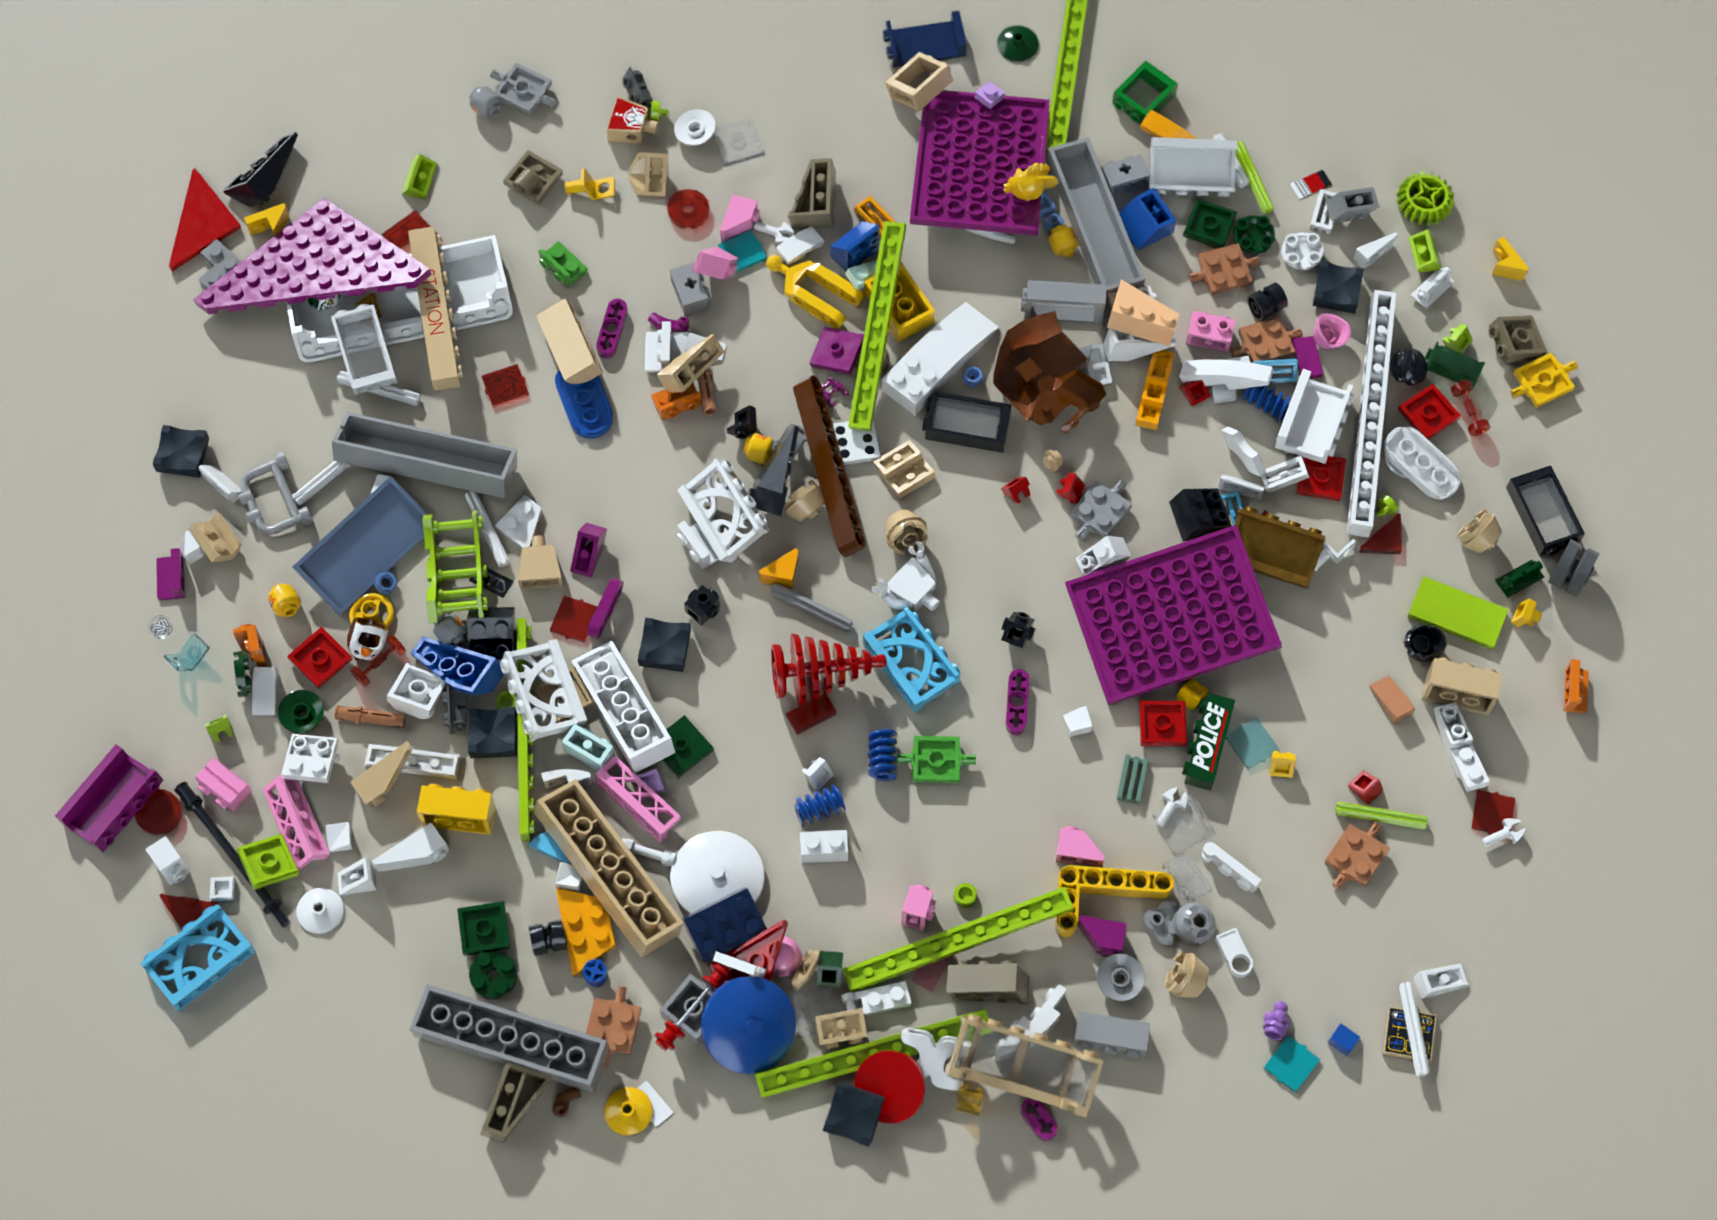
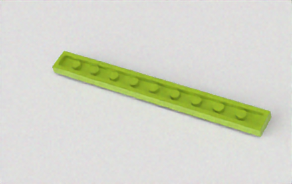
M1067 0L1047 126L1045 153H1048L1049 148L1066 144L1088 0Z
M884 221L848 424L851 430H872L907 228L905 223Z
M517 618V650L528 648V639H532V626H528L526 618ZM517 661L518 672H524V669L521 667V664L527 665L529 667V663L527 661ZM518 714L519 835L521 841H531V833H535V821L531 819V811L535 810L534 797H530V789H534V775H530V767H534V755L530 753V746L534 745V741H531L529 735L525 734L523 718L521 714Z
M1064 886L843 968L842 970L850 992H855L1074 911Z
M981 1009L914 1029L930 1032L933 1035L934 1043L937 1044L944 1036L958 1038L962 1026V1016L969 1017V1014L984 1018L983 1021L988 1022L989 1018L986 1009ZM968 1025L964 1040L970 1039L974 1026ZM981 1028L978 1036L991 1033L992 1030ZM902 1032L756 1073L755 1078L760 1096L764 1098L855 1072L869 1056L883 1050L904 1052L909 1056L919 1052L916 1048L904 1044L901 1038Z

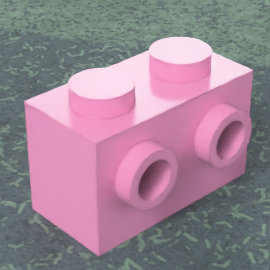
M1193 311L1186 344L1229 352L1235 320L1227 316H1215L1203 311Z
M910 885L902 910L901 925L924 932L927 920L932 921L935 912L936 900H932L933 891H929L930 889L924 885Z

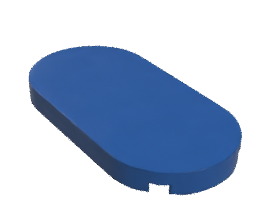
M559 369L555 376L556 389L573 431L584 438H597L604 435L612 426L613 412L599 375L584 383L571 384L563 379Z

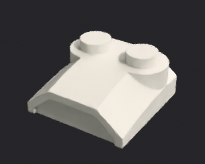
M406 663L387 695V702L397 711L419 719H427L435 713V706L447 683L434 673Z

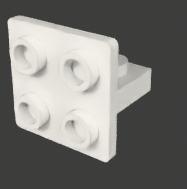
M662 321V330L646 332L645 372H660L672 360L686 352L685 346L689 333L672 332L671 322Z

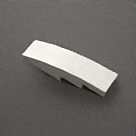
M1193 360L1184 361L1179 376L1182 382L1203 380L1205 386L1226 384L1228 390L1269 385L1274 369L1270 366L1242 361Z

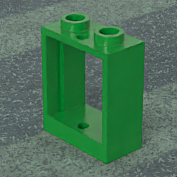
M1145 60L1114 91L1112 104L1119 111L1129 115L1134 122L1141 124L1150 110L1159 113L1176 96L1178 83ZM1140 79L1161 93L1146 109L1125 95Z

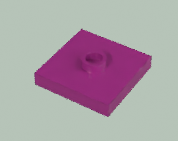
M824 327L809 362L810 366L851 375L862 349L864 335Z

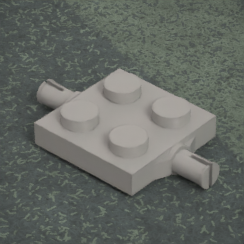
M515 63L511 70L505 74L495 69L490 74L491 78L500 82L495 93L500 97L501 101L528 115H531L541 102L550 107H553L556 100L546 95V92L552 85L551 79L518 63Z
M1119 480L1116 486L1111 489L1095 481L1070 512V517L1078 521L1082 526L1075 535L1078 540L1080 538V541H1083L1089 532L1099 534L1103 538L1107 535L1110 536L1132 508V503L1120 495L1127 486L1125 482L1122 483V480Z

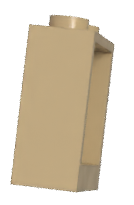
M919 52L889 78L885 84L891 99L920 111L945 89L953 79L950 73L951 69L945 62H940L932 56ZM924 71L932 74L916 89L908 86Z

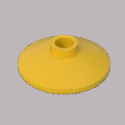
M626 1087L615 1091L608 1098L604 1115L607 1124L614 1132L620 1135L631 1136L642 1132L649 1125L653 1115V1107L649 1097L643 1091L633 1087ZM625 1106L632 1107L630 1113H624L623 1109Z

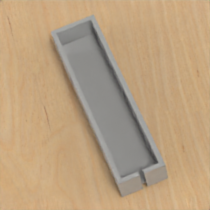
M1089 137L1049 148L1047 163L1052 176L1058 179L1057 189L1079 241L1095 284L1106 285V302H1109V293L1118 291L1121 279L1135 288L1144 287L1145 277Z
M346 412L340 428H338L332 440L333 461L500 498L505 497L517 469V449Z

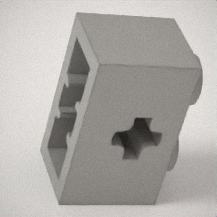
M1142 155L1128 156L1116 162L1110 161L1101 167L1112 197L1149 185L1150 173Z
M694 262L670 270V280L684 316L708 309V300L711 299L708 287H704L702 284L704 281L703 274L692 271L695 265Z

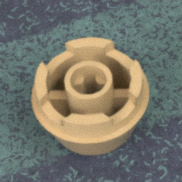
M813 480L808 482L810 485L808 488L801 486L789 495L790 501L784 504V513L799 523L806 518L812 520L820 514L818 509L825 504L820 485L817 486Z
M1485 509L1474 516L1475 519L1468 525L1465 524L1457 534L1462 542V546L1478 554L1486 549H1492L1498 543L1497 539L1502 534V529L1495 515L1490 514Z
M900 510L893 513L885 523L887 545L894 552L905 555V551H908L909 546H912L917 551L916 541L925 544L928 540L926 521L910 510Z
M1181 951L1173 959L1177 963L1173 967L1172 972H1167L1165 987L1169 989L1168 992H1171L1174 997L1196 998L1207 985L1209 968L1194 953L1187 954Z

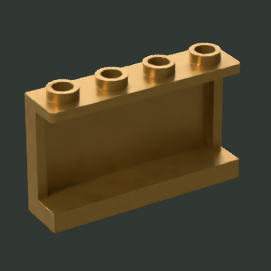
M1245 506V509L1239 508L1235 525L1254 572L1308 589L1326 540L1325 536L1322 535V531L1311 527L1309 530L1300 528L1301 524L1290 520L1287 523L1279 521L1280 517L1267 513L1266 516L1257 514L1258 510Z

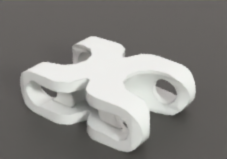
M906 1028L902 1031L901 1038L904 1044L916 1048L919 1052L920 1058L916 1062L921 1067L925 1078L927 1075H930L932 1084L938 1088L955 1091L963 1088V1078L960 1077L958 1079L945 1073V1061L953 1055L958 1038L944 1036L935 1044L933 1035L928 1031ZM963 1039L959 1056L966 1055L969 1044L967 1040Z

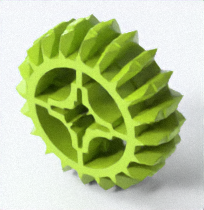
M1422 171L1420 176L1417 173L1412 174V177L1407 176L1405 181H1402L1396 194V205H1399V212H1404V218L1410 217L1411 223L1418 221L1419 226L1422 222L1428 227L1431 222L1437 225L1439 220L1444 221L1446 216L1450 215L1451 208L1454 206V193L1451 192L1452 186L1447 185V179L1441 181L1440 175L1434 177L1432 171L1429 175ZM1415 190L1416 194L1410 198L1409 193ZM1437 200H1440V201H1441V205L1438 206V207H1436V206H1435L1436 201H1437Z

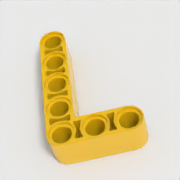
M1065 866L1060 870L1057 889L1065 886L1069 898L1074 902L1072 904L1074 911L1056 917V932L1065 938L1075 933L1078 924L1079 894L1166 899L1172 892L1174 879L1166 872ZM1070 875L1075 881L1068 883L1064 881L1063 877ZM1088 877H1094L1097 879L1098 883L1092 885L1089 884L1086 879ZM1118 879L1121 885L1113 886L1110 880ZM1139 880L1142 881L1145 884V886L1143 888H1138L1133 884V882ZM1157 883H1166L1168 889H1160L1157 886ZM1068 920L1073 926L1065 928L1060 922Z

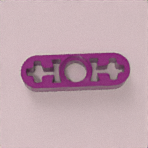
M613 299L607 306L596 343L597 352L603 358H610L617 351L628 314L627 304L622 299ZM617 307H621V310L618 311L617 318H615L614 310H616ZM610 324H615L618 326V329L611 333L606 330V327ZM607 338L610 339V347L607 350H603V347L606 346Z
M611 578L589 623L587 635L596 639L600 638L624 586L623 581Z
M1021 669L1012 671L1008 680L1005 726L1007 731L1013 735L1023 733L1027 723L1029 675ZM1017 677H1021L1022 681L1020 691L1016 690V681H1014ZM1014 697H1020L1023 699L1024 704L1021 707H1015L1011 704V700ZM1015 713L1019 714L1018 722L1020 724L1017 728L1013 724Z

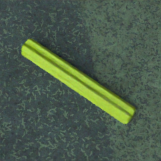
M1239 141L1236 157L1250 180L1249 185L1263 214L1271 213L1274 209L1272 201L1244 142Z
M1338 802L1335 808V814L1339 816L1423 830L1426 829L1428 824V817L1423 815Z

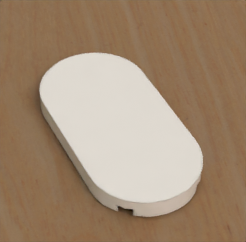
M1397 427L1387 435L1384 441L1386 457L1427 496L1436 500H1445L1458 491L1460 487L1458 468L1418 430L1412 427Z

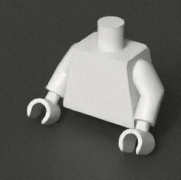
M916 541L918 546L917 552H915L912 546L908 547L909 553L916 555V559L912 557L888 583L884 579L876 580L880 584V589L877 586H872L871 589L875 594L881 593V598L892 609L903 610L908 607L910 611L916 612L924 605L932 612L940 603L933 596L936 590V577L929 559L923 553L924 544Z

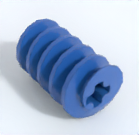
M1268 385L1247 388L1242 400L1249 397V405L1256 402V409L1264 406L1263 413L1267 414L1271 411V418L1279 415L1278 422L1283 419L1288 410L1291 396L1282 399L1284 392L1281 391L1278 395H1275L1276 387L1268 391Z
M881 729L873 731L868 735V740L870 741L868 744V749L870 750L868 752V758L870 759L868 761V766L870 767L868 775L870 777L883 781H891L897 778V774L891 773L897 770V766L891 764L897 761V757L891 755L897 753V748L891 747L897 744V740L891 738L897 735L896 731Z
M835 785L831 786V793L827 788L822 789V796L818 791H815L813 799L809 794H806L805 802L798 797L796 798V805L794 804L802 827H804V819H807L812 824L813 816H816L821 821L822 813H825L830 818L832 809L837 815L839 814V807H842L846 812L842 795Z

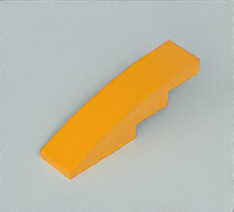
M1150 110L1140 125V130L1154 137L1198 139L1153 110Z
M1161 350L1152 354L1135 426L1157 430L1175 352Z

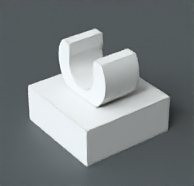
M821 757L817 760H812V765L807 770L805 768L802 770L812 787L818 791L834 775L827 762Z

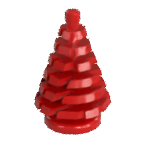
M793 633L790 636L791 663H785L783 650L779 644L771 645L772 676L776 698L781 699L786 696V678L793 677L794 693L798 706L806 702L805 677L807 678L810 698L814 700L819 697L820 685L818 674L821 676L825 695L832 692V672L835 674L836 685H838V688H841L846 683L845 671L849 672V678L853 682L858 680L859 670L862 669L863 675L867 676L871 674L872 668H885L887 665V658L884 654L870 656L869 651L862 649L861 657H857L855 647L850 646L847 648V658H844L841 644L833 643V660H831L828 642L821 639L818 644V661L814 639L807 636L804 640L806 661L804 662L801 639L799 635Z

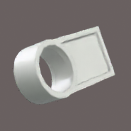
M1237 928L1216 935L1215 941L1228 966L1229 972L1238 978L1249 975L1253 967V961ZM1235 958H1244L1249 964V969L1246 972H1238L1233 968L1232 961Z

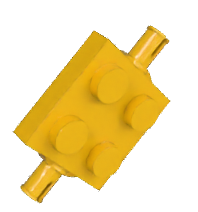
M1552 352L1514 370L1513 375L1519 382L1520 387L1510 390V395L1515 399L1525 394L1529 397L1535 408H1538L1574 390L1575 386L1569 379L1568 373L1577 370L1578 364L1576 361H1572L1562 365L1557 361Z

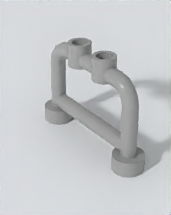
M283 452L274 455L275 460L245 473L240 481L242 493L238 494L242 506H248L249 512L246 513L250 525L255 524L260 532L267 535L277 534L304 522L305 526L314 523L307 506L298 510L282 473V471L290 468ZM270 471L274 475L291 514V518L273 526H267L264 523L249 488V482L252 479Z

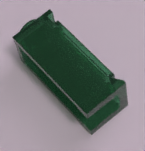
M1436 342L1434 349H1428L1425 356L1426 361H1428V371L1474 389L1485 362H1477V360L1442 345L1439 346V342Z

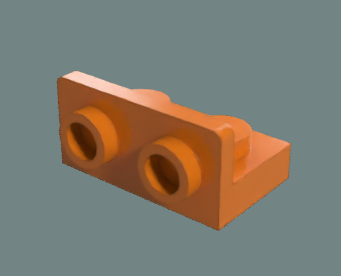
M693 383L684 392L668 393L664 389L651 395L661 420L674 418L679 413L686 410H694L702 404L701 394L696 390Z
M243 624L233 629V635L240 649L246 650L250 655L251 661H255L258 667H267L264 643L256 625Z
M1571 659L1565 668L1564 711L1585 714L1588 711L1589 671L1580 668V660Z

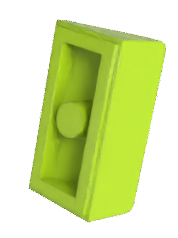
M418 154L412 161L402 194L426 199L438 163Z
M1427 229L1409 237L1417 271L1440 270L1442 264L1434 236Z

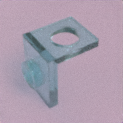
M192 634L178 654H165L164 658L178 672L194 671L210 647L197 634Z

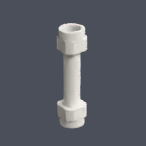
M622 839L631 853L661 861V865L672 867L676 853L666 849L664 852L637 845L634 840Z

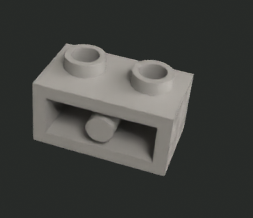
M1374 187L1339 192L1325 201L1331 221L1340 220L1341 223L1356 217L1358 220L1368 218L1371 212L1380 207Z

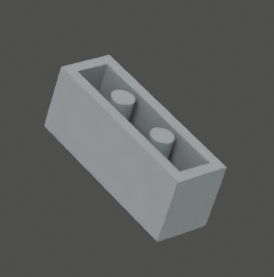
M1079 1011L1073 1045L1078 1046L1081 1050L1092 1051L1094 1048L1100 1049L1103 1053L1115 1055L1118 1052L1126 1054L1129 1058L1139 1059L1140 1056L1145 1057L1147 1052L1151 1023Z

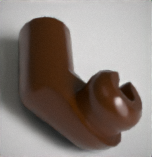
M572 1087L556 1095L552 1106V1112L555 1116L561 1118L567 1114L570 1101L581 1097L579 1089Z

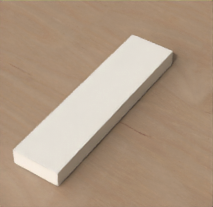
M369 744L365 768L369 769L398 747ZM412 750L400 773L456 780L461 758L460 755Z

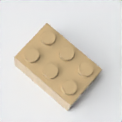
M1434 658L1426 674L1422 700L1443 705L1456 702L1460 709L1489 715L1499 698L1503 674L1497 673L1496 670L1490 668H1476L1469 663L1459 664L1451 662L1447 658Z

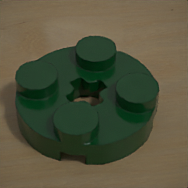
M243 651L233 652V656L235 658L238 657V660H234L236 686L242 690L237 692L238 697H247V693L252 692L251 679L246 677V670H250L248 654H243Z
M490 951L480 953L470 967L469 979L472 988L482 998L489 1000L502 998L501 996L510 993L517 983L518 975L514 962L508 955L502 952ZM496 970L497 974H500L499 978L496 977L493 981H490V977L487 975L488 972Z

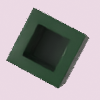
M819 952L816 986L840 988L843 952Z

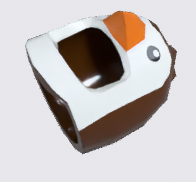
M354 618L347 635V647L355 660L370 661L377 657L384 647L389 631L388 627L368 618Z

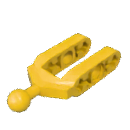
M771 255L766 261V266L770 271H779L786 275L785 296L790 298L794 304L834 329L842 327L846 322L845 316L831 305L800 287L799 285L805 277L808 276L853 306H858L865 298L864 293L860 289L856 290L850 282L821 264L813 263L809 260L789 268L783 264L782 259L777 255Z

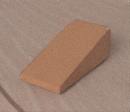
M1390 676L1369 686L1393 724L1414 713V706Z

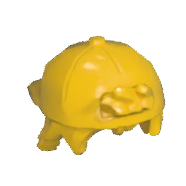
M1034 163L1024 172L1017 168L1015 175L1008 180V183L1004 184V192H1011L1021 200H1035L1042 195L1045 188L1057 186L1058 179L1054 176H1048L1050 171L1049 165Z

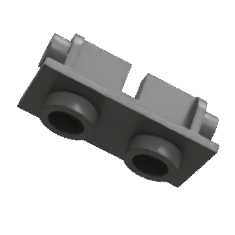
M629 67L623 77V86L628 92L629 100L648 109L651 108L653 99L649 90H641L647 87L642 73L638 70L632 71V68Z
M447 684V691H443V705L448 706V712L444 713V726H448L450 734H452V728H456L457 731H463L465 726L468 725L466 709H458L460 706H466V693L450 689L449 684Z

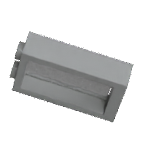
M1028 280L1027 288H1023L1021 312H1025L1024 320L1056 311L1058 322L1102 325L1106 304V285Z

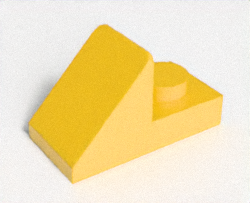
M285 203L244 217L250 235L259 234L271 228L275 236L284 229L289 219V214Z
M1503 236L1496 241L1493 248L1494 256L1500 262L1495 265L1492 275L1522 281L1525 279L1529 267Z

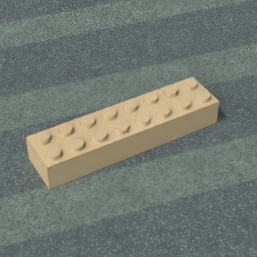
M576 779L537 800L534 814L641 958L680 935L684 922Z

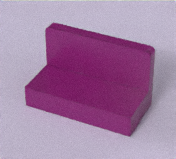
M180 548L171 549V557L156 559L158 600L185 598L184 556Z

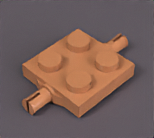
M1239 243L1199 253L1197 259L1200 264V272L1189 274L1190 283L1203 280L1208 286L1210 295L1252 284L1249 267L1260 265V259L1258 256L1246 259L1242 254Z
M1280 316L1239 328L1238 333L1242 340V345L1231 348V354L1233 357L1246 354L1252 363L1253 361L1282 360L1293 357L1296 351L1291 340L1303 337L1301 328L1288 332Z
M1374 822L1368 832L1361 831L1351 824L1346 828L1325 859V864L1335 869L1339 874L1334 883H1332L1334 888L1337 886V889L1341 890L1346 880L1355 881L1366 887L1390 851V847L1375 838L1382 829L1380 824L1377 826L1378 823Z
M617 987L615 1000L594 999L586 1034L607 1040L610 1050L604 1064L605 1068H608L611 1054L622 1053L631 1055L642 1008L624 1002L628 989L626 987Z

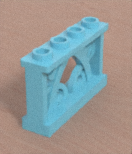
M906 607L902 612L879 627L863 634L862 644L870 652L871 656L880 654L886 656L887 665L881 669L916 713L924 705L954 685L959 684L961 672L955 663L951 664L947 659L948 656L944 648L937 646L933 641L934 636L928 628L924 629L920 624L921 620L915 611L911 612ZM904 623L911 627V633H905L903 628L901 637H897L895 630L899 624ZM891 630L892 638L881 641L877 640ZM893 647H896L898 651L896 657H890L888 654L890 651L895 652ZM902 647H910L924 652L925 661L922 672L912 667L898 668V664L902 659ZM932 657H934V659L937 662L932 663ZM942 669L947 677L945 681L937 683L930 680L929 675L933 678H940L941 676L936 674V670ZM912 673L918 676L919 679H917L913 675L914 679L912 681H909L906 678L907 674ZM925 684L933 687V689L920 697L919 693Z
M218 904L214 907H208L200 918L187 923L183 927V931L176 936L166 939L162 947L157 951L149 952L140 963L178 1012L255 953L252 945ZM215 921H220L224 924V932L220 938L216 937L218 935L217 926L214 931L208 930V927ZM230 930L240 941L237 946L225 941ZM189 946H212L208 953L209 967L203 970L196 966L183 968L184 958ZM220 948L217 954L221 953L223 956L218 960H214V953ZM165 960L169 961V965L162 968L166 971L174 970V973L167 976L157 973V966ZM195 972L197 976L190 981V975L184 976V974ZM175 979L178 991L172 994L163 982Z

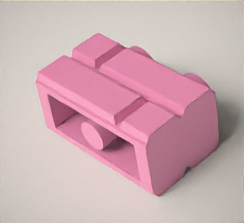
M212 758L195 778L199 784L197 788L206 796L209 794L216 798L214 802L223 810L228 807L231 811H235L252 791L246 782L215 758Z

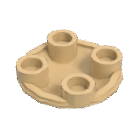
M809 949L802 959L804 965L800 971L795 970L789 980L793 985V991L803 987L813 976L819 961V950L813 952Z

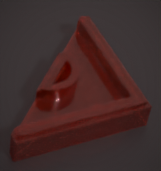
M1396 514L1392 520L1380 528L1364 545H1361L1359 553L1401 554V514Z
M164 893L159 895L181 930L187 923L200 918L208 907H214L218 904V902L202 901L183 896L164 895Z

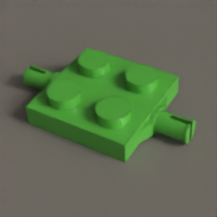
M914 736V746L911 754L897 753V763H911L913 782L959 783L962 764L976 765V755H962L960 737Z

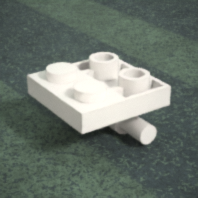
M292 734L281 773L283 779L329 783L333 763H339L340 754L336 753L339 744L338 739Z

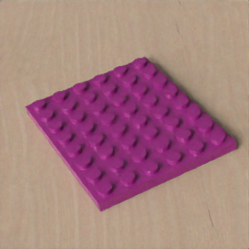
M942 90L922 108L909 224L1038 236L1041 196L1035 200H1021L1011 192L1005 193L1004 184L1008 183V180L1015 175L1017 168L1024 172L1034 163L1044 164L1050 100L1004 96V99L989 109L975 98V93Z
M1236 525L1065 582L1108 706L1282 648L1280 638Z

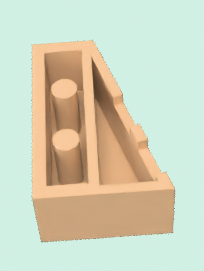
M1121 279L1106 328L1170 346L1179 314Z

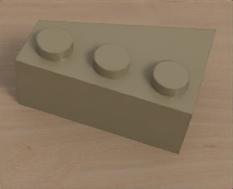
M832 158L810 160L799 194H796L794 206L788 214L792 229H804L811 226L813 228L834 227L836 170Z
M1010 960L1002 961V964H993L990 961H980L979 964H970L962 961L956 962V965H948L946 993L955 1000L983 1001V998H998L999 1003H1006V998L1020 999L1021 1004H1028L1029 976L1015 961Z
M506 1061L480 1135L504 1143L550 1084L552 1077Z

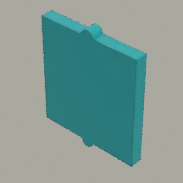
M752 230L718 244L720 249L738 258L736 263L738 267L735 273L767 259L761 247V242H758Z
M1288 1035L1266 1063L1264 1069L1277 1078L1278 1083L1282 1082L1292 1091L1296 1092L1320 1059L1307 1050L1306 1045L1302 1046Z

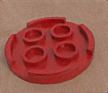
M883 1050L863 1061L857 1070L854 1086L886 1097L878 1122L895 1124L909 1119L921 1108L925 1097L926 1079L921 1067L911 1056L904 1052Z

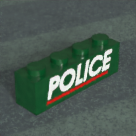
M1208 693L1206 700L1202 699L1198 712L1202 713L1201 721L1196 720L1193 730L1197 737L1195 741L1190 742L1187 753L1191 755L1190 762L1185 761L1182 775L1186 776L1184 784L1211 791L1235 700Z

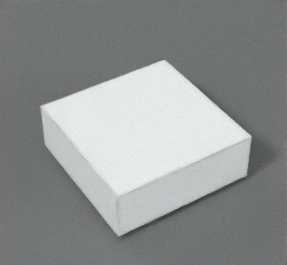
M211 877L210 901L234 902L235 877Z

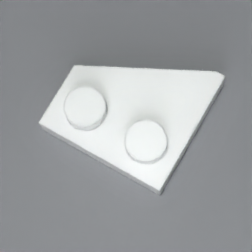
M524 495L495 525V528L522 550L523 547L531 546L532 537L535 536L542 508Z

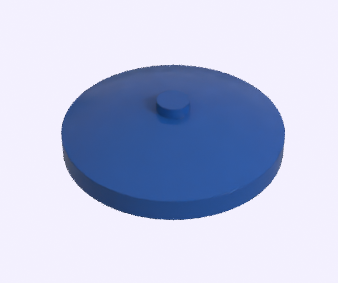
M753 976L735 978L721 985L707 1001L701 1019L702 1039L709 1054L721 1066L742 1074L763 1072L776 1065L790 1049L796 1031L795 1011L786 993L776 984Z

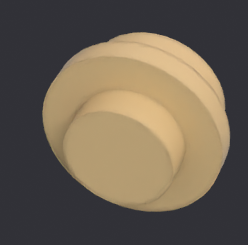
M1057 450L1045 451L1043 457L1044 466L1052 472L1057 471L1063 463L1060 453Z

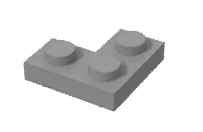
M216 239L201 251L202 257L213 267L199 278V282L207 289L241 263V261Z

